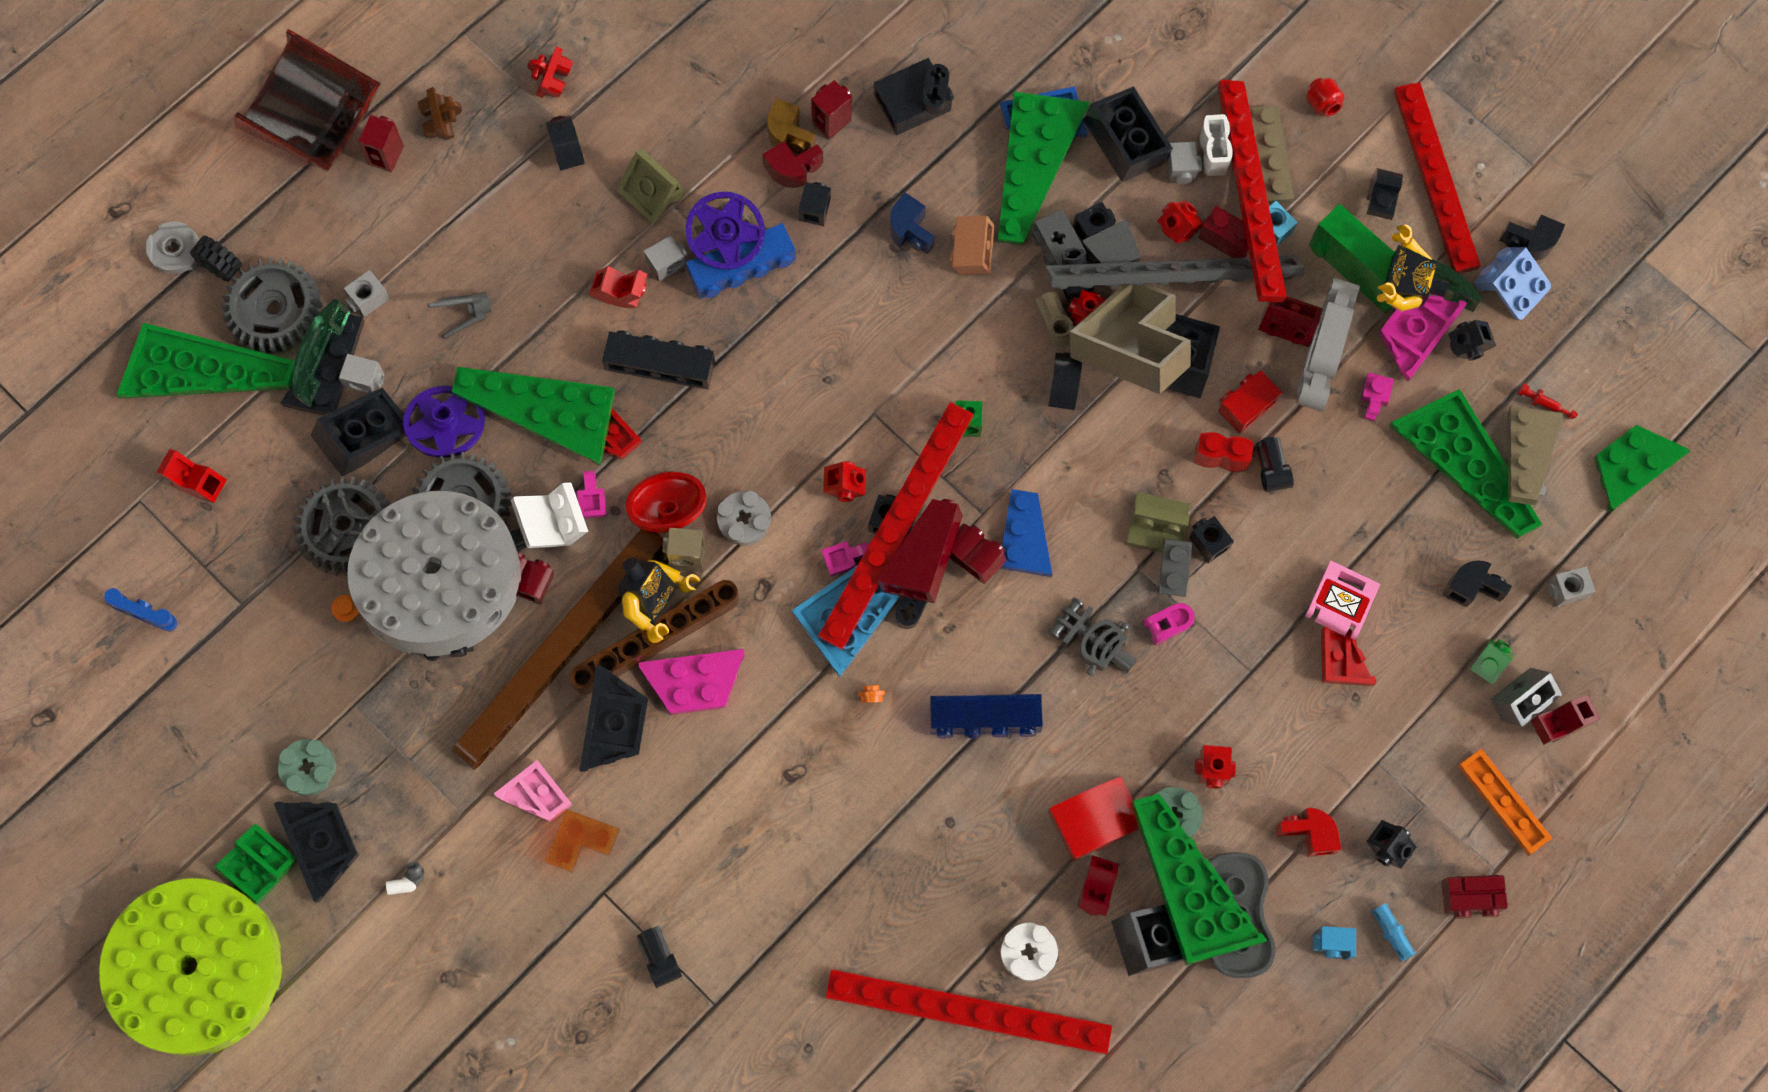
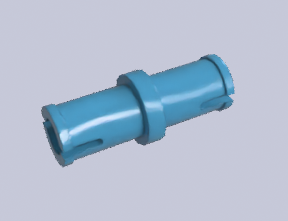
M1387 903L1371 911L1384 932L1383 938L1385 941L1388 940L1400 962L1416 954L1403 932L1405 930L1403 925L1398 924Z

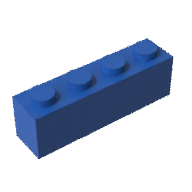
M781 223L765 230L762 247L756 257L748 264L732 270H720L707 266L698 258L686 262L687 272L699 298H712L718 295L721 290L729 287H739L748 279L753 277L761 278L767 275L770 270L778 267H788L796 260V249L784 224ZM758 241L740 244V260L752 252ZM718 249L704 255L712 261L725 263Z

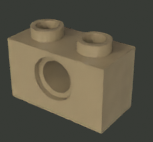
M669 528V537L663 538V553H665V561H669L670 567L676 570L703 572L705 556L703 530Z

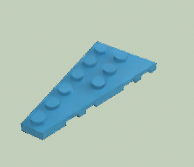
M857 566L792 610V614L839 678L901 597L883 593L879 585L843 651L818 638Z

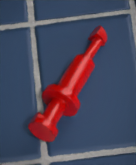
M1523 383L1517 392L1519 396L1523 394L1531 398V405L1533 406L1539 404L1553 412H1561L1570 419L1578 416L1574 410L1569 412L1562 408L1561 404L1543 395L1542 389H1538L1535 392L1529 389L1530 387L1527 384Z

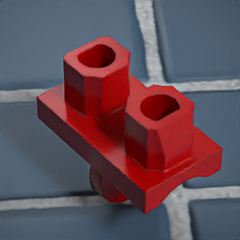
M557 46L553 54H551L548 64L545 63L546 56L542 54L539 55L538 59H530L527 64L528 69L532 71L531 78L533 80H538L540 75L543 76L536 95L541 98L545 94L559 98L565 82L554 78L553 75L557 72L567 77L573 65V61L561 55L563 49Z

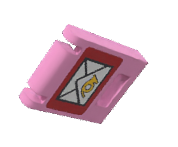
M1330 561L1305 616L1311 618L1316 608L1320 611L1315 622L1344 636L1351 625L1354 629L1350 638L1356 640L1380 584ZM1338 577H1340V578H1342V579H1344V580H1346V581H1348V582H1350V583H1352V584H1354V585H1356V586H1358V587H1361L1362 590H1359V589H1357V588H1355V587H1353V586H1351V585H1349V584H1347V583H1344V582L1338 580Z

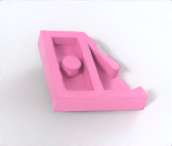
M538 760L494 793L498 799L548 822H551L572 806L571 802Z

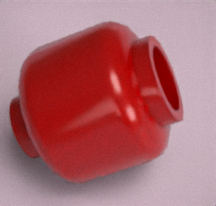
M1317 78L1311 82L1306 99L1317 115L1330 117L1338 113L1343 107L1342 103L1345 96L1334 79Z

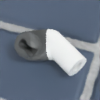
M411 862L407 865V872L402 879L386 881L387 894L393 895L414 891L424 878V869L421 864Z

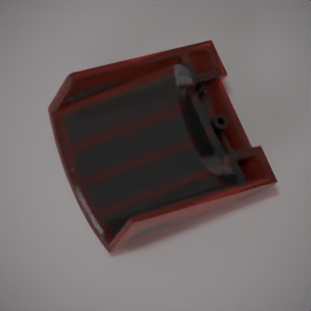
M288 29L286 31L287 44L277 63L245 114L242 115L238 112L235 114V126L329 172L358 129L381 83Z

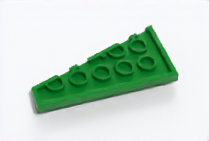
M1014 91L997 242L1023 245L1090 102Z
M143 323L116 396L119 399L289 389L298 364L294 360Z
M457 367L452 387L453 395L481 409L484 408L504 420L507 419L517 424L520 428L553 444H558L570 450V452L578 456L581 455L591 460L592 463L601 466L615 396L614 387Z
M1460 389L1390 423L1389 426L1516 539L1543 525L1531 505L1508 502V467Z
M1156 794L1133 800L1131 806L1185 966L1265 943L1267 941L1266 938L1251 923L1250 920L1252 919L1247 912H1243L1233 898V893L1208 859H1205L1196 847L1197 844L1192 837H1188L1180 826V821L1162 796Z

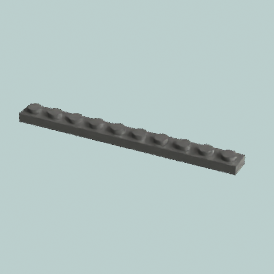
M1296 255L1279 256L1283 279L1303 277L1305 267ZM1250 257L1045 266L1044 274L1050 286L1057 289H1066L1070 286L1091 288L1094 285L1116 287L1119 284L1141 286L1144 283L1166 285L1169 282L1191 284L1194 281L1215 283L1219 280L1239 282L1244 279H1254Z

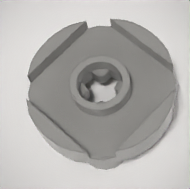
M167 222L157 227L159 230L153 235L150 234L146 242L147 256L156 269L167 274H180L187 270H193L198 262L191 256L190 251L199 241L197 234L182 222ZM173 243H177L178 247H180L175 253L167 251L168 248L172 247Z
M736 492L726 497L719 504L717 524L720 533L726 540L738 543L741 546H749L758 543L767 534L771 523L770 509L766 501L758 496L756 492ZM740 513L751 515L748 518V524L744 525L742 521L737 522L736 519L740 517Z

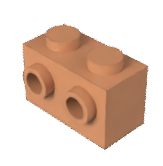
M988 216L957 217L956 226L952 230V237L955 242L954 250L950 253V263L960 275L990 274L994 224Z

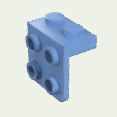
M1506 247L1497 253V258L1490 265L1481 270L1480 276L1473 283L1478 290L1496 291L1513 317L1517 320H1522L1551 289V283L1526 247Z

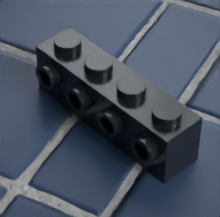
M619 330L617 333L609 331L602 362L606 371L709 390L715 364L714 351L706 346H685L682 342L676 340L664 342L659 341L653 336H632L627 331Z

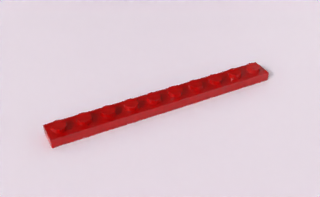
M1220 80L1217 89L1222 115L1224 114L1227 117L1230 126L1228 140L1232 146L1231 162L1258 301L1283 303L1287 295L1245 82Z
M949 402L818 638L843 651L879 587V576L907 537L972 421L974 414Z
M832 969L825 999L1103 1055L1108 1054L1112 1025Z

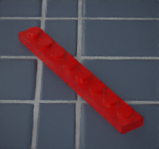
M1417 82L1398 86L1394 90L1396 101L1453 275L1478 270L1481 264L1421 83Z

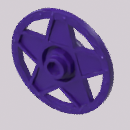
M723 191L703 197L692 207L687 217L685 234L689 248L702 263L715 269L732 270L748 264L756 257L764 241L765 226L761 213L749 199L737 193ZM715 199H730L721 211L706 204ZM744 205L754 214L758 226L742 221ZM696 215L705 229L693 240L691 226ZM758 241L752 252L740 260V244ZM718 249L725 263L712 261L702 253Z
M436 386L421 392L410 402L404 414V431L410 444L425 455L440 458V456L449 458L450 454L453 453L454 456H458L461 452L471 449L481 438L485 427L483 408L481 409L474 405L478 412L479 420L464 414L468 404L467 401L452 395L442 403L431 397L440 393H452L453 386ZM418 405L424 417L410 426L411 415ZM473 435L467 443L455 448L457 436ZM434 438L438 450L425 447L417 440Z

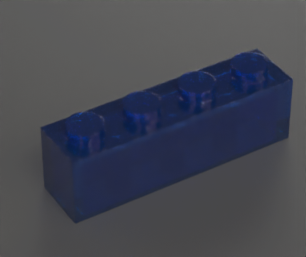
M1041 694L930 696V735L936 734L937 738H952L953 734H964L965 738L981 737V734L991 733L992 737L996 738L1008 737L1009 733H1020L1021 737H1034L1036 733H1041L1043 728Z

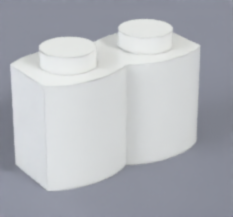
M1224 114L1206 115L1200 132L1199 142L1204 152L1202 167L1207 176L1225 175L1232 158V146L1228 140L1230 126Z

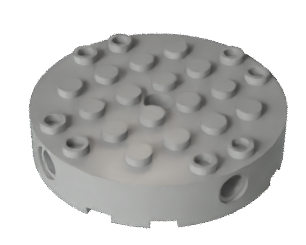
M429 491L400 499L387 506L370 520L354 543L348 562L347 576L352 600L365 624L375 636L392 648L408 654L413 652L426 654V656H442L451 654V651L465 646L467 648L474 646L492 634L502 624L517 599L516 593L519 583H521V565L511 534L504 521L494 510L483 502L465 494L450 491Z

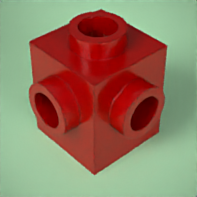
M1186 201L1170 202L1163 208V215L1157 220L1162 226L1163 233L1167 237L1172 238L1176 244L1189 241L1204 224L1196 214V208Z
M1082 290L1079 298H1073L1068 310L1072 313L1071 321L1073 326L1076 327L1106 299H1103L1096 292Z
M843 461L824 467L823 493L837 497L838 501L852 502L854 498L865 495L866 469L857 467L854 462Z
M1204 745L1201 748L1200 758L1195 759L1194 774L1199 775L1198 783L1206 784L1207 788L1221 789L1223 785L1226 786L1231 778L1235 777L1236 762L1231 761L1232 747Z

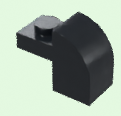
M556 116L551 121L545 122L560 171L585 164L571 116Z
M1380 168L1375 169L1367 196L1369 203L1366 214L1389 220L1393 219L1398 195L1402 187L1403 174Z
M1542 214L1535 222L1532 230L1509 221L1499 241L1505 243L1510 248L1526 247L1534 260L1539 261L1545 258L1559 241L1565 224Z
M1070 352L1055 354L1049 407L1075 410L1082 362L1071 358Z
M1477 560L1468 562L1460 567L1449 580L1442 595L1468 607L1474 601L1478 591L1501 602L1508 595L1512 585L1506 583V580L1499 575L1487 573L1491 563Z

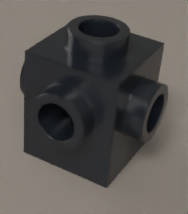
M1465 321L1458 324L1456 330L1448 333L1452 352L1458 358L1468 359L1469 361L1483 357V352L1496 346L1489 324L1485 321Z
M1381 820L1366 841L1376 854L1374 857L1379 863L1386 867L1393 865L1399 869H1402L1417 848L1410 839L1411 834L1405 828Z

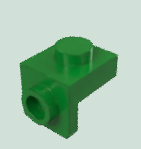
M1491 638L1470 669L1493 685L1512 661L1514 655L1510 652L1512 648L1500 639L1495 641Z

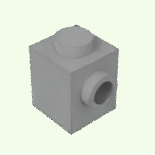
M1195 142L1170 143L1173 150L1167 159L1169 183L1188 184L1191 181H1195L1197 173L1202 169L1201 156H1197Z

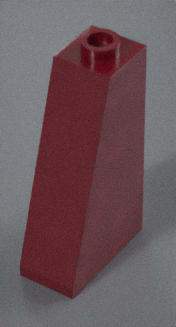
M942 499L941 501L931 500L879 576L878 583L883 593L935 604L963 517L960 507L956 502L950 499Z

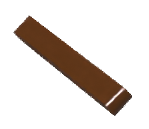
M730 580L719 581L658 617L654 626L662 623L669 629V633L662 636L663 640L658 643L650 642L647 637L648 631L645 629L642 631L639 628L578 664L570 673V681L573 688L579 694H590L593 691L597 664L601 665L606 660L614 661L615 665L609 671L619 677L638 666V662L648 660L729 612L739 602L737 586ZM725 590H729L734 594L729 600H722L719 595ZM701 604H706L710 607L709 611L705 614H699L695 610ZM677 618L686 620V624L682 628L673 627L672 622ZM630 646H635L639 649L638 653L632 657L626 656L624 652ZM587 674L591 676L590 681L585 685L576 683L580 675Z

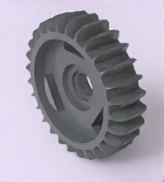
M270 257L268 264L265 265L260 259L258 260L257 267H253L248 263L249 271L245 272L239 269L241 277L238 279L232 276L235 285H226V289L230 294L222 295L226 302L221 306L225 312L223 318L227 322V328L232 332L236 340H240L244 347L249 345L251 350L254 351L259 347L262 353H266L267 349L270 348L272 353L276 354L277 348L281 347L283 352L286 353V346L289 344L296 349L295 341L299 339L305 343L303 335L305 333L313 335L310 326H318L315 318L322 317L319 308L323 307L320 300L321 293L317 289L318 286L315 280H312L310 273L304 272L300 265L295 267L291 260L286 265L282 258L275 264ZM262 282L255 289V291L246 300H244V297L249 292V290H251L255 285ZM297 285L300 286L305 299L304 306L300 308L297 306L291 289ZM271 303H279L281 305L280 311L276 314L267 313V307ZM254 327L277 329L279 332L271 334L254 332Z
M461 452L460 459H456L454 454L451 453L449 461L440 456V465L437 466L431 461L430 464L433 470L430 472L426 469L422 470L426 476L425 479L416 478L417 483L421 487H412L414 494L432 491L438 482L442 480L444 483L440 491L465 494L483 502L494 510L504 521L505 525H507L506 520L502 516H511L510 510L506 508L512 506L511 499L507 498L511 496V490L505 488L509 483L506 478H502V471L500 469L496 470L493 462L487 465V460L484 456L478 462L474 453H472L470 459H467L464 452ZM478 474L485 477L495 489V492L490 496H487L474 479Z
M341 476L340 484H336L330 478V486L328 487L320 482L321 490L319 492L311 489L313 497L311 499L303 497L307 504L306 507L297 506L302 516H294V520L300 524L293 526L295 533L299 534L294 537L295 541L301 544L298 549L301 553H306L304 556L307 561L311 562L313 560L312 565L318 569L322 565L321 568L326 574L332 568L333 574L338 576L340 570L343 569L344 574L347 576L350 556L341 557L340 553L351 550L359 534L370 520L380 511L391 505L389 500L384 499L385 495L382 491L377 492L375 485L371 484L368 487L364 479L358 484L353 476L349 483ZM355 497L363 498L376 510L370 516L352 500ZM319 511H323L318 535H312L315 516ZM341 518L351 520L350 527L345 531H340L336 528V524Z

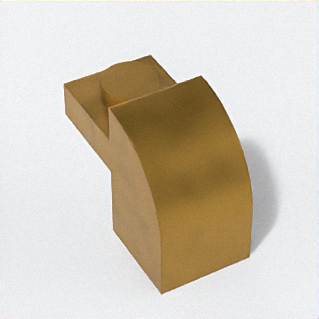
M778 98L775 99L767 118L768 136L772 145L775 147L785 141L787 145H790L797 152H805L815 146V134L796 127L800 120V107Z

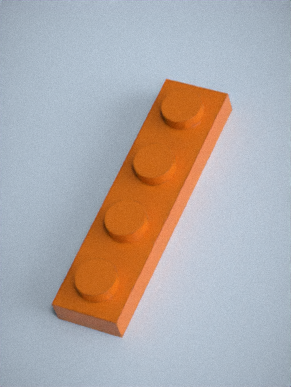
M1482 748L1458 765L1461 772L1528 856L1552 839L1551 835Z

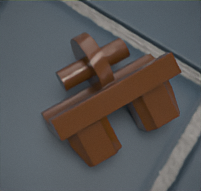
M431 87L426 90L427 97L418 101L421 114L425 117L432 115V120L422 124L424 133L430 138L443 136L449 140L454 138L451 123L456 122V116L462 112L461 104L452 101L451 96L446 97L437 94L435 88Z

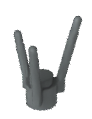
M486 291L471 295L440 298L437 302L427 304L428 308L467 304L469 314L475 313L476 315L442 335L444 339L477 321L486 319L485 313L491 312Z

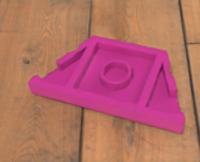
M1433 295L1428 297L1424 306L1405 311H1398L1396 309L1380 330L1379 335L1405 380L1409 382L1465 308L1467 305L1465 301L1451 302L1443 300V297Z
M744 649L638 662L639 669L645 675L670 715L726 708L745 653Z

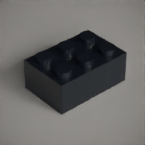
M1134 86L1091 103L1083 119L1121 182L1164 165L1173 150Z

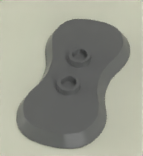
M1231 852L1217 855L1209 862L1233 893V898L1243 912L1246 911L1252 919L1250 920L1259 933L1263 934L1267 941L1259 945L1211 958L1212 964L1220 973L1229 977L1250 978L1261 975L1272 966L1276 952L1274 939L1264 918V901L1269 883L1266 868L1257 857L1251 854Z

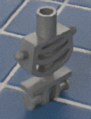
M1073 597L1070 605L1061 610L1064 617L1057 616L1054 621L1056 623L1051 629H1048V634L1059 640L1061 633L1064 630L1067 631L1068 634L1061 644L1065 648L1076 634L1083 637L1079 656L1083 662L1090 665L1087 669L1089 676L1095 674V669L1104 671L1110 662H1113L1128 673L1137 661L1121 649L1127 640L1124 631L1129 629V624L1124 622L1118 627L1110 620H1101L1088 629L1084 623L1092 614L1093 608L1089 606L1080 617L1076 613L1080 608L1084 607V604L1079 599ZM1070 619L1076 624L1072 626L1067 621ZM1107 629L1101 635L1095 634L1097 630ZM1110 636H1115V637L1112 638L1109 642H1107V640H1105L1106 638H1108V637H1110ZM1086 642H1090L1093 645L1090 655L1086 652ZM1098 648L1102 652L1099 660L1095 657Z

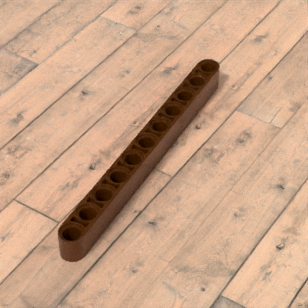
M640 529L457 741L452 749L453 754L473 770L477 769L620 604L621 598L617 589L626 574L622 567L623 563L629 558H636L638 561H656L663 553L664 537L662 535Z

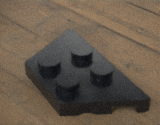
M599 664L596 667L579 770L581 772L604 764L607 765L623 758L639 755L648 698Z
M275 802L274 806L312 899L315 903H318L359 856L337 803Z

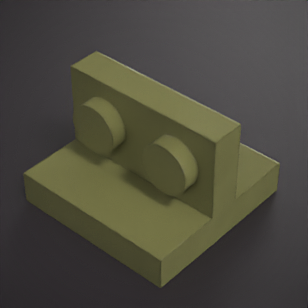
M643 149L635 152L616 189L652 223L660 220L667 205L683 199L686 190L679 185V182Z
M1137 492L1126 545L1163 553L1164 539L1183 541L1190 515H1188L1190 503Z

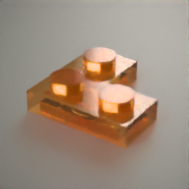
M566 809L545 862L573 873L583 847L610 856L620 830L614 826Z

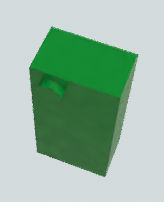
M1339 203L1317 225L1309 246L1317 257L1326 260L1350 283L1360 285L1359 291L1386 314L1392 306L1386 303V301L1379 302L1377 300V295L1382 294V290L1378 289V286L1385 283L1394 251Z

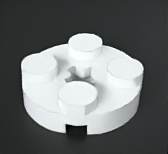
M1023 923L1015 926L1006 934L1001 945L1000 955L1003 966L1013 976L1023 981H1036L1045 977L1053 969L1058 957V947L1055 938L1046 927L1035 923ZM1030 944L1032 948L1037 950L1032 960H1028L1027 956H1022L1021 951L1025 950V945Z

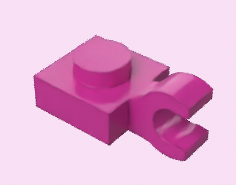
M1367 373L1361 400L1368 402L1365 419L1375 421L1376 416L1379 415L1381 405H1388L1394 379Z
M584 471L585 490L577 491V501L583 518L607 517L604 488L597 489L595 471Z
M846 541L823 549L822 554L830 577L848 572L856 567L854 561L862 559L869 546L868 542L849 548Z

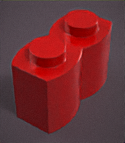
M1215 432L1201 433L1195 446L1193 462L1206 468L1220 466L1227 471L1243 472L1247 470L1252 460L1254 442L1239 436L1226 438Z

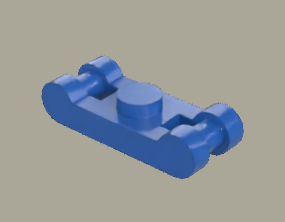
M110 588L105 592V601L121 613L168 632L175 630L178 625L177 619L166 609L154 611L151 609L152 605L143 600L130 601L116 588Z

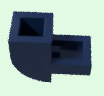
M906 192L902 194L891 210V237L899 247L907 240L913 249L917 251L922 250L928 254L934 247L935 236L919 226L925 218L926 206Z

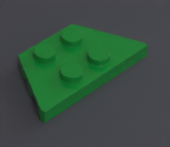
M1635 425L1594 457L1596 468L1600 472L1602 489H1605L1608 498V510L1610 512L1615 510L1686 456L1690 450L1639 425Z

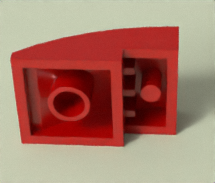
M1121 777L1086 790L1050 807L1048 810V814L1073 862L1140 830L1131 806L1133 798Z

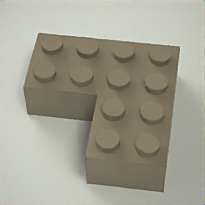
M1146 283L1141 286L1124 284L1070 331L1071 358L1161 394L1190 367L1191 340L1166 331L1175 322L1176 295Z

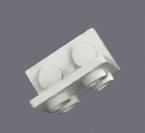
M562 483L549 495L519 496L511 499L527 548L570 546L588 532L571 483Z

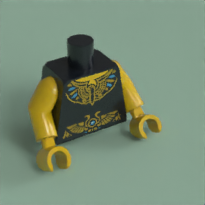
M1409 225L1397 226L1396 228L1400 233L1393 234L1392 240L1394 242H1401V245L1397 246L1392 255L1385 283L1378 286V289L1382 290V294L1377 295V300L1379 302L1386 301V303L1398 311H1405L1424 306L1430 293L1444 297L1449 282L1434 278L1438 264L1412 238L1411 227Z
M629 558L622 565L626 574L617 589L623 604V614L642 631L644 629L648 631L647 637L650 642L658 643L663 640L662 636L669 633V629L665 624L659 623L656 626L654 624L676 591L677 586L675 583H679L682 592L690 593L696 589L691 587L689 582L696 584L700 582V579L694 574L683 577L680 575V571L655 560L638 561L636 558Z

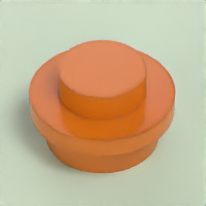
M341 595L332 603L331 611L338 621L350 622L359 614L350 595Z
M879 685L863 686V691H858V696H861V703L883 702L885 690H880Z

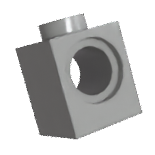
M671 235L644 250L645 261L659 282L686 266V250L679 241L675 243Z
M370 270L344 288L348 296L345 299L346 303L353 312L359 310L364 317L390 299L386 289ZM370 292L368 297L359 298L362 293Z
M347 354L339 379L344 388L370 394L376 391L377 387L380 388L382 386L384 372L377 361Z
M1587 566L1556 574L1548 581L1549 595L1552 600H1555L1557 607L1586 600L1596 592ZM1564 583L1571 584L1574 592H1569L1565 588Z

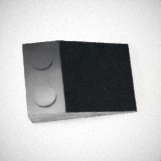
M1175 314V322L1166 331L1191 340L1190 367L1166 389L1201 399L1209 375L1220 326Z
M382 387L318 418L310 436L340 475L345 476L366 465L406 436L403 426L404 414Z
M1165 905L1130 912L1111 921L1128 976L1184 961Z

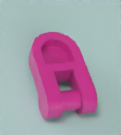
M1178 603L1147 617L1142 622L1146 629H1150L1153 635L1151 639L1155 646L1188 630L1194 622L1195 615L1190 606ZM1165 620L1169 628L1162 631L1159 623Z

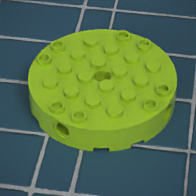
M190 878L159 885L135 899L120 914L108 933L103 946L99 967L100 987L105 1005L121 1030L148 1048L177 1056L211 1054L226 1049L246 1037L257 1027L269 1011L276 990L279 989L282 965L281 945L277 932L260 906L226 884L213 880ZM196 960V970L188 975L189 962Z

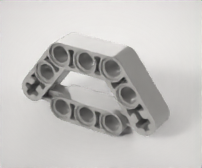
M1333 278L1322 307L1319 325L1310 342L1296 390V404L1317 411H1324L1330 393V379H1334L1354 313L1353 306L1360 285Z

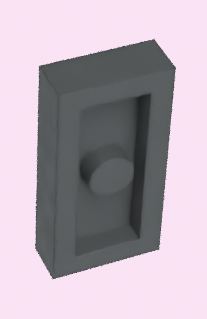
M1164 539L1158 593L1186 597L1192 542Z

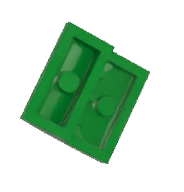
M255 823L235 842V847L214 868L234 888L258 905L283 879L297 860L294 855Z

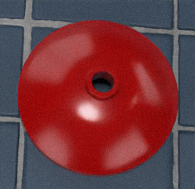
M683 472L659 473L644 479L631 490L626 499V512L629 520L636 527L645 531L666 533L669 532V528L681 529L692 523L703 512L707 502L706 490L702 482L690 474Z

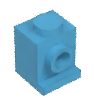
M1320 927L1317 929V934L1314 933L1312 936L1313 951L1325 953V958L1340 959L1342 954H1345V960L1354 959L1356 957V928Z

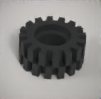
M203 235L190 251L191 256L195 258L196 262L223 281L229 282L242 266V262H240L239 258L235 257V254L228 251L218 241L215 242L213 238Z

